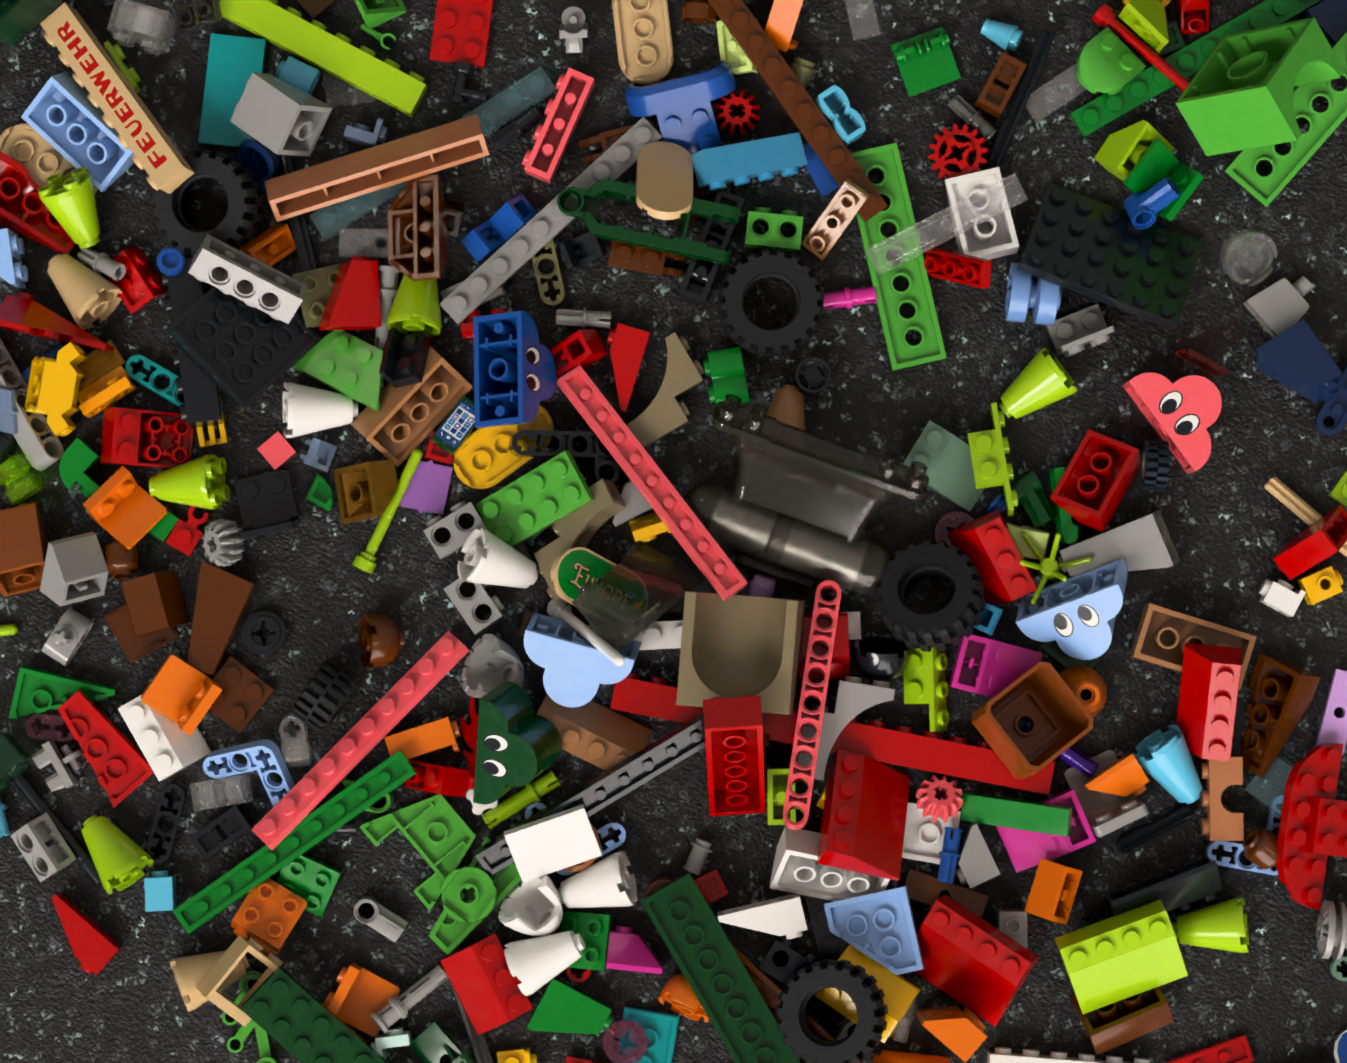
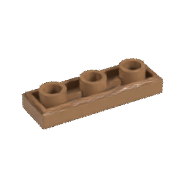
M847 178L806 235L801 245L823 260L870 195ZM831 218L836 219L837 223H834Z

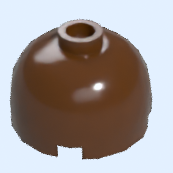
M363 613L364 617L360 618L358 627V647L363 646L365 655H359L360 661L365 668L385 667L397 658L400 648L404 647V632L399 631L395 620L384 613Z

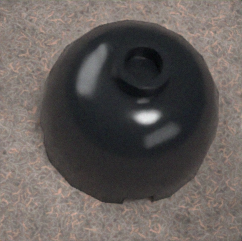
M886 637L865 638V643L860 645L859 640H857L853 648L855 667L863 677L871 680L872 684L873 680L882 682L894 680L901 676L907 667L909 647L906 646L905 642H903V647L896 645V639Z

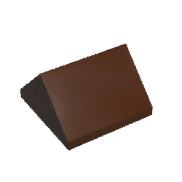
M175 569L155 572L121 582L134 636L189 623Z

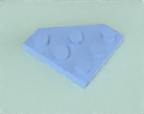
M907 886L824 904L829 931L886 967L887 970L895 975L925 969Z

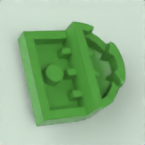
M1109 27L1092 38L1084 46L1076 59V76L1081 85L1091 93H1108V96L1120 92L1124 85L1145 68V65Z

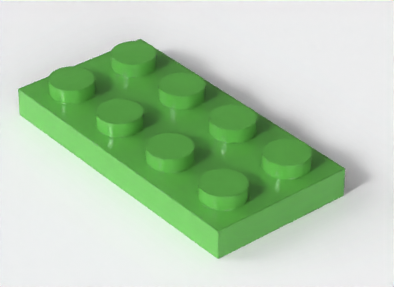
M566 450L475 505L489 532L513 548L595 499L570 451Z

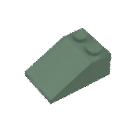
M929 420L899 470L966 511L971 512L984 488L976 489L969 445Z

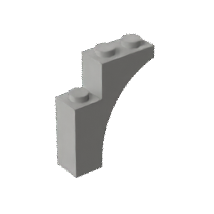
M845 676V681L838 680L833 713L828 712L829 707L825 706L814 779L824 780L831 748L841 731L853 718L874 705L894 700L895 689L889 688L890 683L873 680L872 685L861 684L862 678ZM812 704V710L810 711L817 710L820 705ZM805 726L802 728L801 735L809 739L816 735V731L813 727ZM808 754L798 755L797 763L799 765L808 766L812 762Z

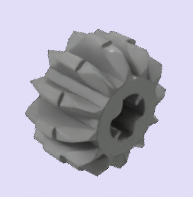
M219 519L205 526V534L202 535L204 540L202 547L205 548V557L209 558L210 564L225 567L236 564L238 560L242 559L241 552L245 551L243 546L245 539L240 540L239 533L242 532V528H238L236 521Z

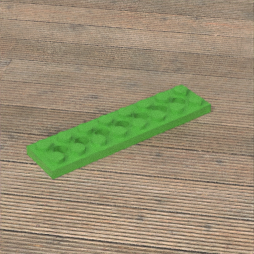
M1346 32L1332 50L1344 69L1342 76L1347 81ZM1331 80L1300 85L1293 92L1294 113L1296 119L1305 118L1308 120L1309 130L1301 134L1297 141L1290 142L1291 149L1288 154L1279 155L1275 151V145L1246 149L1237 156L1225 172L1265 207H1268L1347 117V86L1343 91H1335L1331 87ZM1322 96L1327 99L1328 108L1326 111L1318 113L1312 108V101L1315 97ZM1267 160L1271 163L1272 172L1268 176H1260L1257 173L1256 165L1259 161Z
M893 143L851 153L867 177L872 169L882 171L884 175L883 181L878 184H872L881 196L887 197L890 201V207L887 210L880 211L865 223L858 213L856 217L873 287H875L876 304L891 369L896 371L944 360L947 356L927 270L924 266V257L898 145ZM887 222L892 223L896 227V234L890 238L884 237L880 231L881 225ZM896 249L901 252L902 261L899 264L893 265L888 262L887 253L890 250ZM898 276L905 277L909 283L908 289L902 292L897 291L893 287V280ZM904 303L911 304L915 309L914 316L909 319L903 318L899 313V308ZM916 330L920 333L921 341L918 345L913 346L906 342L905 335L908 331Z

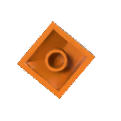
M1128 753L1085 782L1083 786L1088 790L1124 797L1131 794L1135 798L1147 790L1145 784L1149 782V779L1132 753Z

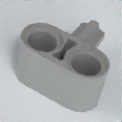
M69 607L47 639L42 652L66 667L88 635L94 622Z

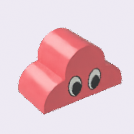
M1149 372L1139 374L1122 385L1162 441H1168L1169 450L1187 474L1196 472L1207 462L1211 453V439L1206 429L1217 420L1222 408L1220 392L1213 382L1202 376L1189 375L1171 383L1163 375Z

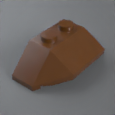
M438 174L425 175L409 180L407 186L399 193L387 210L388 262L414 282L441 279L448 264L447 211Z

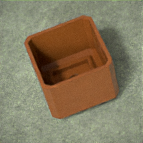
M1041 661L1017 677L972 713V724L1014 778L1026 779L1042 770L1093 729L1094 722L1093 717L1054 667L1048 662ZM1020 718H1026L1030 721L1031 730L1029 733H1024L1018 728Z

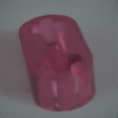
M35 714L26 721V732L34 739L70 741L74 739L71 732L66 737L64 736V731L55 730V725H65L61 715ZM38 718L41 719L42 724L50 725V730H41L40 735L37 734L36 729L32 728V723H37Z

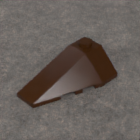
M1265 653L1259 654L1249 683V688H1252L1251 704H1247L1246 713L1249 714L1248 729L1244 732L1241 754L1244 768L1260 777L1265 776L1310 705L1320 681V676L1299 665Z

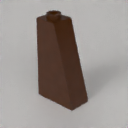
M205 561L202 562L188 652V664L207 676L209 674L212 676L217 674L257 584Z

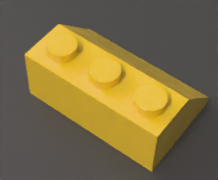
M849 944L838 961H851L852 965H860L866 969L865 973L869 976L873 975L877 980L875 984L878 989H882L885 997H883L884 1005H887L888 1014L885 1015L887 1026L881 1035V1042L885 1043L895 1032L921 989L902 976L895 975L887 970L886 967ZM831 987L823 988L816 992L814 996L857 1024V1009L847 993L841 989Z

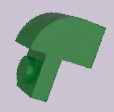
M78 437L63 453L59 464V473L62 482L68 489L74 490L80 484L79 491L89 499L101 487L88 474L100 461L101 455L83 439Z

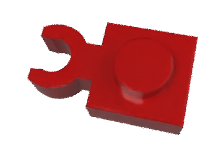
M191 506L188 510L189 519L187 522L179 519L165 542L191 557L204 534L198 527L205 524L210 518V513L205 512L201 519H196L194 512L197 507Z

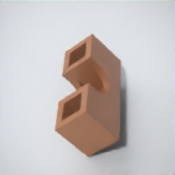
M1231 756L1230 761L1205 759V762H1201L1200 766L1201 779H1205V790L1201 791V806L1206 807V818L1201 819L1202 835H1206V840L1244 841L1243 813L1227 811L1221 803V795L1225 788L1231 785H1243V757Z

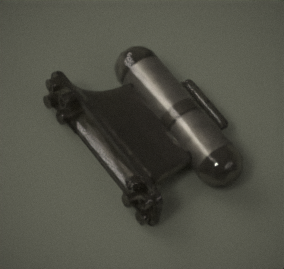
M727 394L724 401L717 403L711 423L717 429L728 433L736 444L738 473L734 490L716 483L703 482L689 490L684 497V501L718 544L738 550L735 563L740 568L803 591L812 590L816 579L821 581H834L840 588L859 595L871 596L875 594V588L881 587L882 581L879 579L887 569L888 560L891 562L893 560L888 548L879 542L860 535L874 512L886 501L900 496L913 500L923 499L929 483V477L926 475L928 467L918 461H913L909 467L901 464V457L894 452H885L884 457L876 454L871 455L777 421L774 417L768 416V408L764 405L753 404L752 408L749 409L740 406L742 402L740 397Z

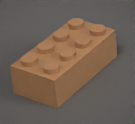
M1145 603L1129 657L1182 673L1185 643L1241 648V670L1238 690H1240L1257 636L1151 603Z

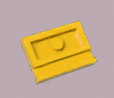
M656 512L629 520L635 542L640 540L641 542H648L655 539L660 533L666 531L671 533Z

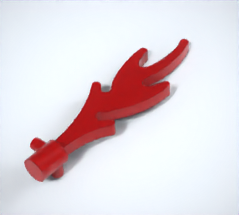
M470 696L469 714L471 725H467L464 717H461L460 728L465 742L473 751L472 754H469L464 750L462 754L465 756L470 770L467 790H474L478 715L475 710V698Z

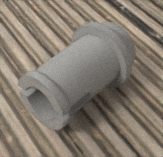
M697 837L696 841L691 843L693 848L683 868L691 873L700 875L708 853H712V849H710L712 844Z

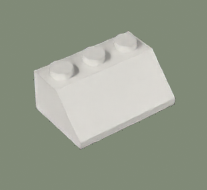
M142 695L118 708L158 781L167 779L212 752L198 727H196L191 736L180 729L176 722L142 702L140 699Z

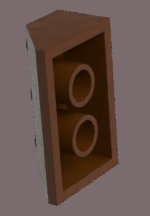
M1160 987L1086 1014H1082L1075 993L1070 995L1096 1055L1174 1022Z

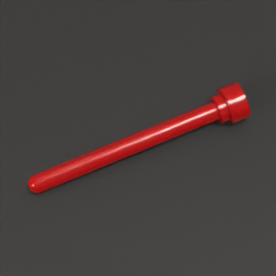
M1104 3L1096 11L1092 21L1099 27L1104 26L1105 28L1109 27L1181 90L1185 91L1190 82L1116 19L1117 15L1114 14L1115 10L1111 6Z

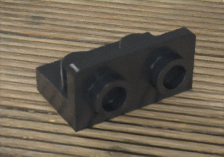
M390 328L380 365V375L394 388L422 382L432 336L426 330L402 335L396 328Z

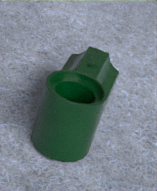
M1032 469L1009 481L1011 490H1016L1018 503H1021L1034 528L1056 517L1042 492L1041 482Z

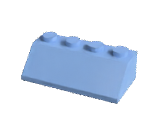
M67 72L51 76L21 118L76 169L86 167L93 179V185L103 192L133 165L134 162L131 157L134 154L130 148L126 149L118 141L117 136L119 133L115 128L112 129L106 124L102 118L104 112L100 107L96 108L87 97L89 92L86 89L82 88Z

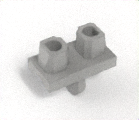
M569 6L562 13L559 36L560 39H565L566 53H583V38H588V23H585V13L578 6Z
M52 740L42 744L43 748L32 756L39 769L51 763L54 766L56 773L45 779L52 792L65 787L66 789L78 784L68 763L74 772L81 769L76 760L83 755L81 750L72 753L70 747L66 744L61 747L65 755L64 758L56 743Z

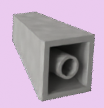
M1160 510L1060 550L1061 556L1058 557L1059 563L1086 557L1092 558V561L1089 563L1062 569L1064 572L1068 571L1070 576L1079 575L1121 558L1124 559L1128 571L1169 568L1180 561Z

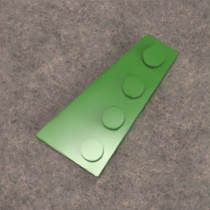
M486 836L481 845H485L486 843L490 842L491 839L488 836ZM474 857L469 867H476L485 871L476 857ZM514 862L491 876L498 889L497 902L494 909L522 881ZM473 887L470 890H463L462 893L465 895L463 900L465 902L475 900V889ZM443 910L429 937L449 956L485 919L475 923L460 922L450 917Z

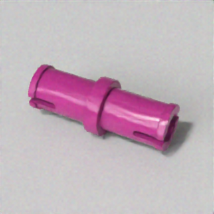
M873 285L856 289L844 287L843 291L823 293V311L841 307L852 309V306L877 303L875 287Z

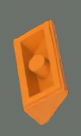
M274 224L237 250L271 267L295 251L296 245L288 224Z

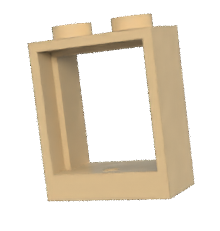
M239 935L196 988L206 999L246 1027L251 1018L241 1010V1005L284 962L271 952L268 956L261 952L264 947L252 937L247 941ZM249 952L268 966V968L240 1003L236 1004L217 989L245 954Z

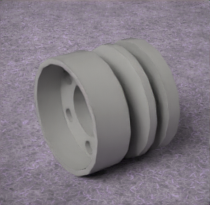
M1324 900L1316 925L1319 958L1329 959L1332 953L1333 959L1340 960L1345 948L1347 953V908L1345 902L1338 901L1336 907L1334 901Z

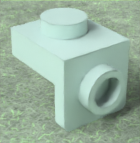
M403 1027L389 1028L387 1034L376 1036L375 1042L371 1043V1047L386 1059L385 1048L410 1045L412 1042L411 1032L403 1031Z

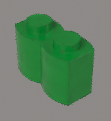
M740 347L707 352L708 359L703 360L705 376L711 375L712 386L707 387L710 403H716L717 409L749 403Z

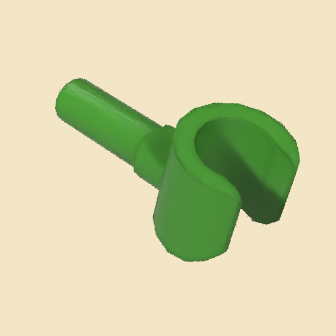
M365 23L360 27V29L378 40L381 48L386 51L391 49L383 44L385 37H390L396 42V37L391 33L382 34L373 28L368 29Z

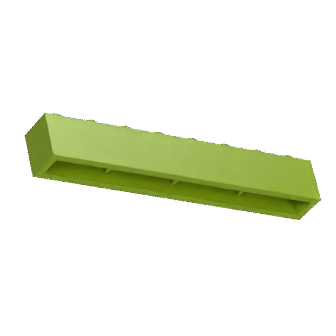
M220 0L216 6L215 11L219 16L266 39L268 42L412 118L428 90L427 85L423 83L425 79L412 71L409 74L400 71V65L386 58L383 62L375 58L376 53L363 45H361L360 49L350 44L352 40L338 32L335 36L326 32L327 27L316 20H312L311 23L301 18L303 14L291 7L285 10L277 6V0Z

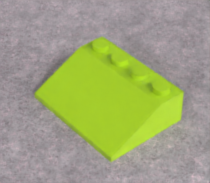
M1160 899L1054 938L1082 1014L1188 976L1169 916Z

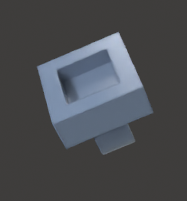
M314 437L312 440H306L305 444L310 445L307 455L300 454L304 464L328 472L337 446Z

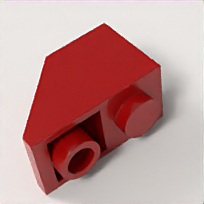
M1176 0L1181 35L1209 32V0Z
M409 760L417 774L405 782V787L439 795L466 798L470 770Z

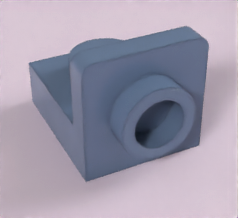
M378 118L373 133L370 132V127L355 123L354 127L346 125L343 136L347 140L374 147L379 145V143L384 144L388 128L385 127L386 122L384 119Z

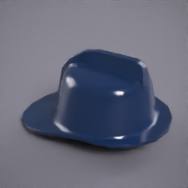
M250 139L240 144L233 157L244 163L243 166L250 168L253 172V181L259 182L261 191L257 192V194H260L265 189L264 181L271 179L280 162L279 155L259 141Z

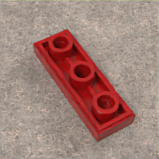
M936 247L926 248L924 266L928 276L981 289L990 288L992 260Z

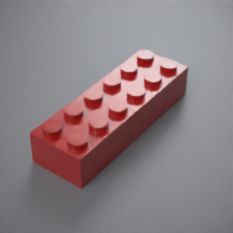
M742 695L733 698L713 697L711 699H703L710 816L765 813L763 723L760 696Z

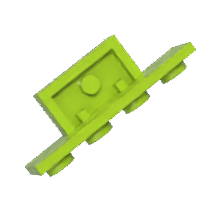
M997 402L991 403L993 430L968 433L967 437L976 489L1003 486L1007 516H1013L1014 507L1018 506L1016 490H1011L1009 480H1014L1012 463L1007 464L1005 454L1010 453L1008 438L1002 437L1001 428L1005 427L1003 411H998Z
M931 647L930 652H923L920 648H909L908 664L903 672L904 704H929L930 732L947 731L949 712L946 706V697L949 688L946 682L945 669L948 665V659L945 650L938 651L936 647Z

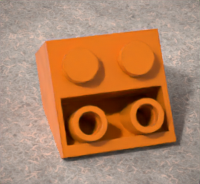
M1041 858L1024 912L1067 925L1083 871Z

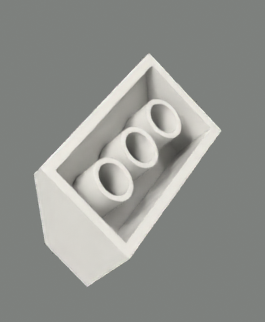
M785 826L776 848L770 889L830 901H839L886 890L890 879L817 864L821 833L802 829L792 830Z

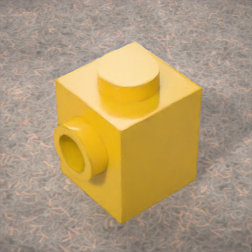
M1332 566L1324 567L1296 580L1300 590L1306 592L1304 599L1307 605H1314L1343 592L1341 588L1343 579L1337 569L1333 570Z

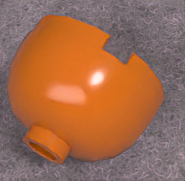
M683 973L674 975L667 981L658 998L662 1005L667 1001L672 1004L670 1010L695 1021H699L700 1017H704V1022L710 1020Z

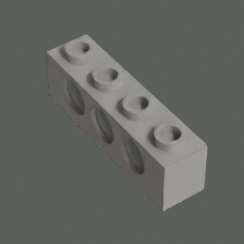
M208 234L194 255L188 272L197 280L207 282L224 294L232 295L244 301L248 306L257 308L269 314L273 319L281 320L289 324L301 305L307 285Z

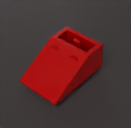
M118 407L104 408L100 463L170 469L191 461L193 428H189L187 421L182 422L180 413Z

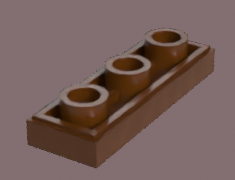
M910 868L903 887L907 886L910 899L931 906L940 898V892L947 890L950 898L982 918L989 897L954 883L939 882L936 877Z

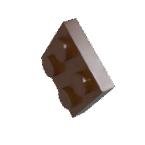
M230 656L213 678L222 688V691L209 710L238 733L242 734L275 689L233 656Z

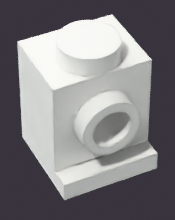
M1266 579L1259 590V594L1262 595L1259 602L1287 617H1293L1306 592L1303 590L1293 592L1294 587L1280 579L1277 583Z

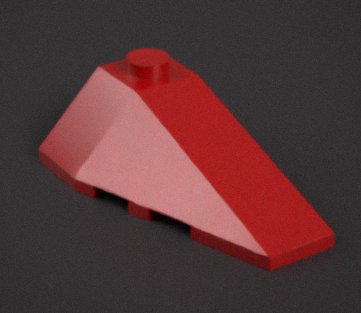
M0 151V224L60 254H69L75 243L40 200L38 189L41 186H38L28 175L29 172L22 164Z
M18 291L16 296L7 294L0 305L1 328L66 343L73 342L80 346L113 353V346L85 329L80 328L77 324L44 304L33 300L34 295Z

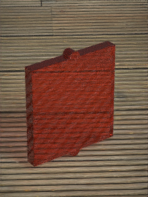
M1190 348L1178 349L1175 355L1213 376H1225L1230 371Z

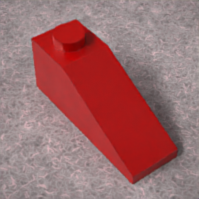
M618 323L616 329H610L606 344L611 345L610 353L620 411L626 414L650 332Z
M584 329L578 330L549 350L555 362L557 380L580 365L585 370L609 354L597 331Z
M59 892L51 899L73 953L80 960L78 965L87 973L91 974L93 972L97 975L113 959L122 946Z

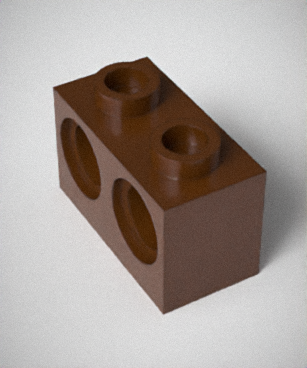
M1002 52L974 106L999 118L1027 64Z

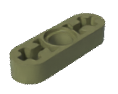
M552 239L545 246L546 251L552 249V254L545 253L538 257L534 256L532 262L540 297L546 305L554 307L563 302L565 290ZM543 259L552 260L555 265L553 272L550 274L541 273L538 269L540 261ZM558 276V281H553V286L555 290H560V294L556 295L557 300L551 301L550 297H545V293L549 292L548 283L541 284V279L549 280Z

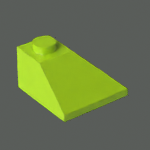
M1131 0L1118 17L1154 52L1159 54L1169 42L1165 7L1161 4L1163 1Z
M1142 120L1110 134L1094 159L1108 172L1124 182L1155 139L1160 140L1171 153L1175 148L1147 121Z

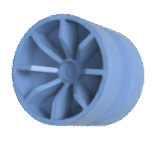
M1011 263L1006 290L1005 321L1024 323L1029 308H1033L1034 324L1053 326L1056 313L1059 311L1061 304L1062 287L1038 277L1034 281L1031 274L1018 270L1019 263Z

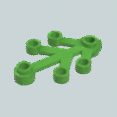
M255 970L246 972L247 975L240 979L239 988L241 993L235 1000L236 1004H239L251 989L249 981L251 979L257 981L262 975L261 972ZM223 1012L222 1020L226 1025L231 1026L237 1023L236 1020L233 1022L226 1019L227 1013ZM252 1019L246 1027L242 1025L236 1035L227 1041L228 1050L232 1053H238L244 1048V1041L255 1027L260 1060L257 1063H278L271 1055L268 1033ZM233 1039L240 1041L241 1046L239 1049L232 1048L231 1041Z

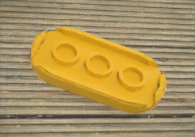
M540 405L537 417L530 423L477 429L469 435L454 455V470L458 478L464 484L474 489H488L503 481L534 458L519 457L512 454L508 445L511 436L523 430L554 431L549 413ZM522 436L520 440L516 441V445L521 446L522 451H524L525 447L536 446L538 436H535L536 441L526 442ZM552 437L545 438L543 443L545 449L550 444Z

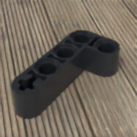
M523 430L515 433L509 439V449L515 456L553 458L563 451L569 450L573 458H591V478L595 483L601 480L598 472L602 465L609 467L612 473L607 481L614 483L619 477V464L609 452L601 451L599 448L600 439L594 432ZM523 436L524 441L534 442L536 441L535 436H538L536 446L525 447L524 451H522L521 446L516 445V441L520 440ZM546 437H552L556 440L557 447L555 451L550 452L545 449L543 443ZM574 437L583 440L584 449L582 452L573 450L571 442Z

